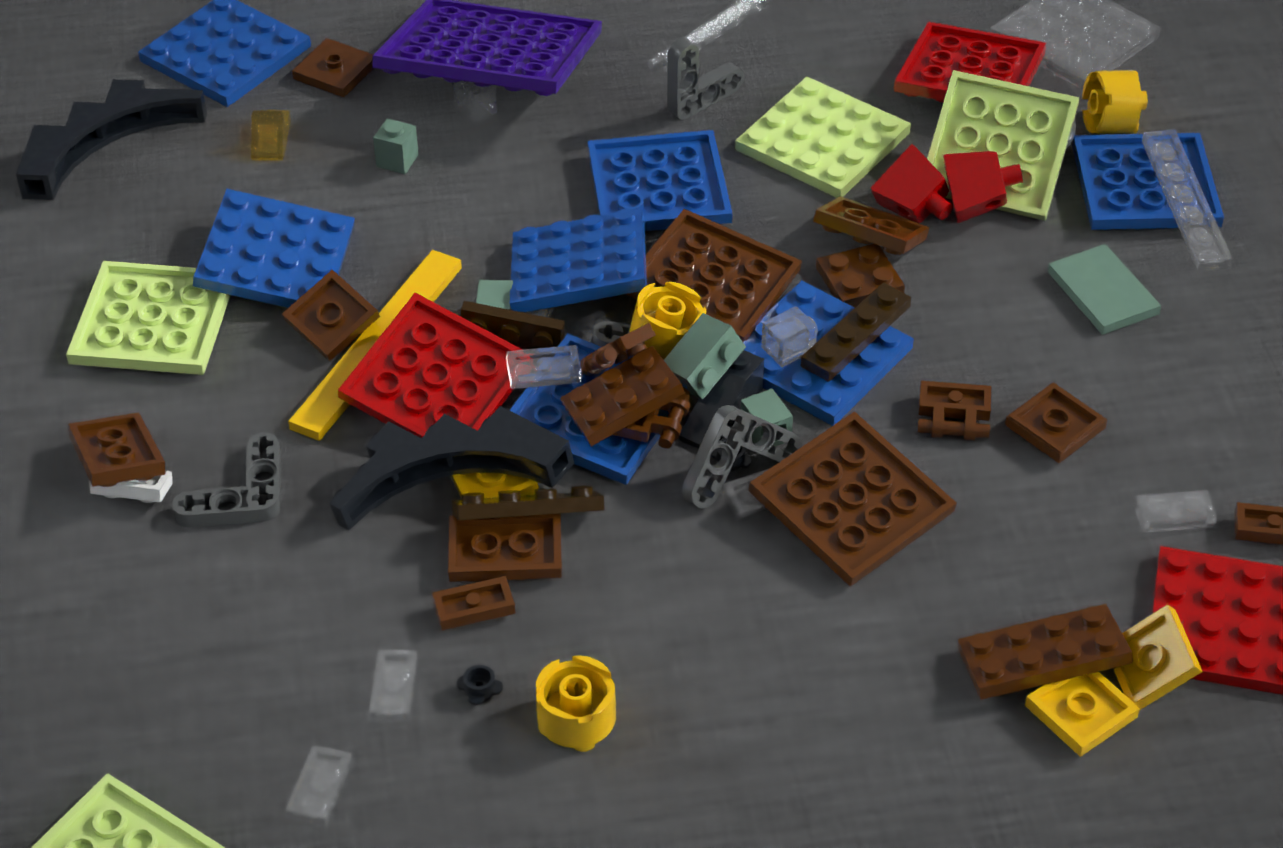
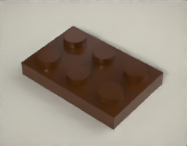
M841 196L816 209L813 222L823 225L825 231L836 234L842 232L853 236V240L862 244L874 243L883 246L885 252L894 255L904 254L925 241L930 228Z
M651 346L614 368L605 371L584 385L573 389L560 399L590 446H593L685 394V391L675 374L656 349Z
M139 412L68 424L70 440L92 487H110L118 482L135 479L145 481L152 479L154 476L166 474L165 461Z
M561 514L458 520L453 515H450L449 582L485 581L506 576L507 580L562 578Z

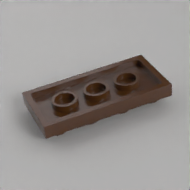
M1107 604L1091 606L957 639L959 653L980 700L1133 664L1132 651Z

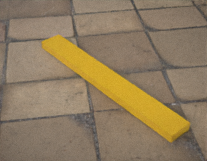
M432 250L380 311V317L359 336L288 421L289 429L320 441L350 405L338 398L340 386L412 295L416 292L434 302L462 269L461 259Z

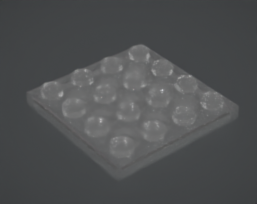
M1031 0L990 27V33L1046 42V51L1039 66L1082 90L1089 73L1099 70H1114L1158 39L1161 31L1159 26L1110 0Z

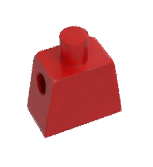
M913 144L902 153L870 188L877 204L916 223H922L930 213L938 219L944 220L953 209V204L945 199L949 193L945 178Z
M995 151L943 155L957 223L1004 206L1007 203L1005 187L1023 183L1020 164L1000 168L998 155Z

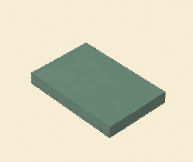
M1106 244L1051 262L1048 265L1047 272L1102 335L1160 314L1161 305Z

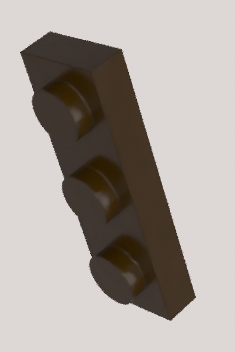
M464 301L461 307L460 316L517 347L552 354L563 340L565 324L563 320Z

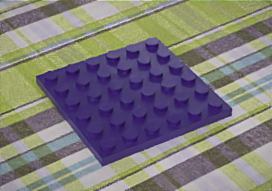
M426 0L373 55V68L383 69L385 73L389 74L407 72L413 73L417 78L434 76L441 77L451 83L469 81L474 82V85L479 87L497 85L504 86L508 91H521L524 89L535 91L536 94L541 96H550L559 91L601 34L602 21L454 0Z

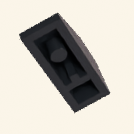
M743 350L703 400L698 399L680 432L679 440L699 449L712 418L718 409L726 405L741 409L742 399L758 394L763 389L764 358ZM729 419L727 426L732 427L735 421Z

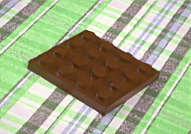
M683 209L646 254L647 285L655 283L654 287L665 286L666 282H675L691 288L701 297L700 303L703 308H706V314L731 325L744 342L748 340L757 324L761 322L766 313L774 306L798 274L802 260ZM640 291L625 295L637 300Z
M855 411L752 480L748 489L762 505L850 587L952 514L957 505V502Z

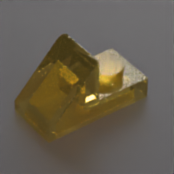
M270 109L252 111V160H284L291 123L290 110Z

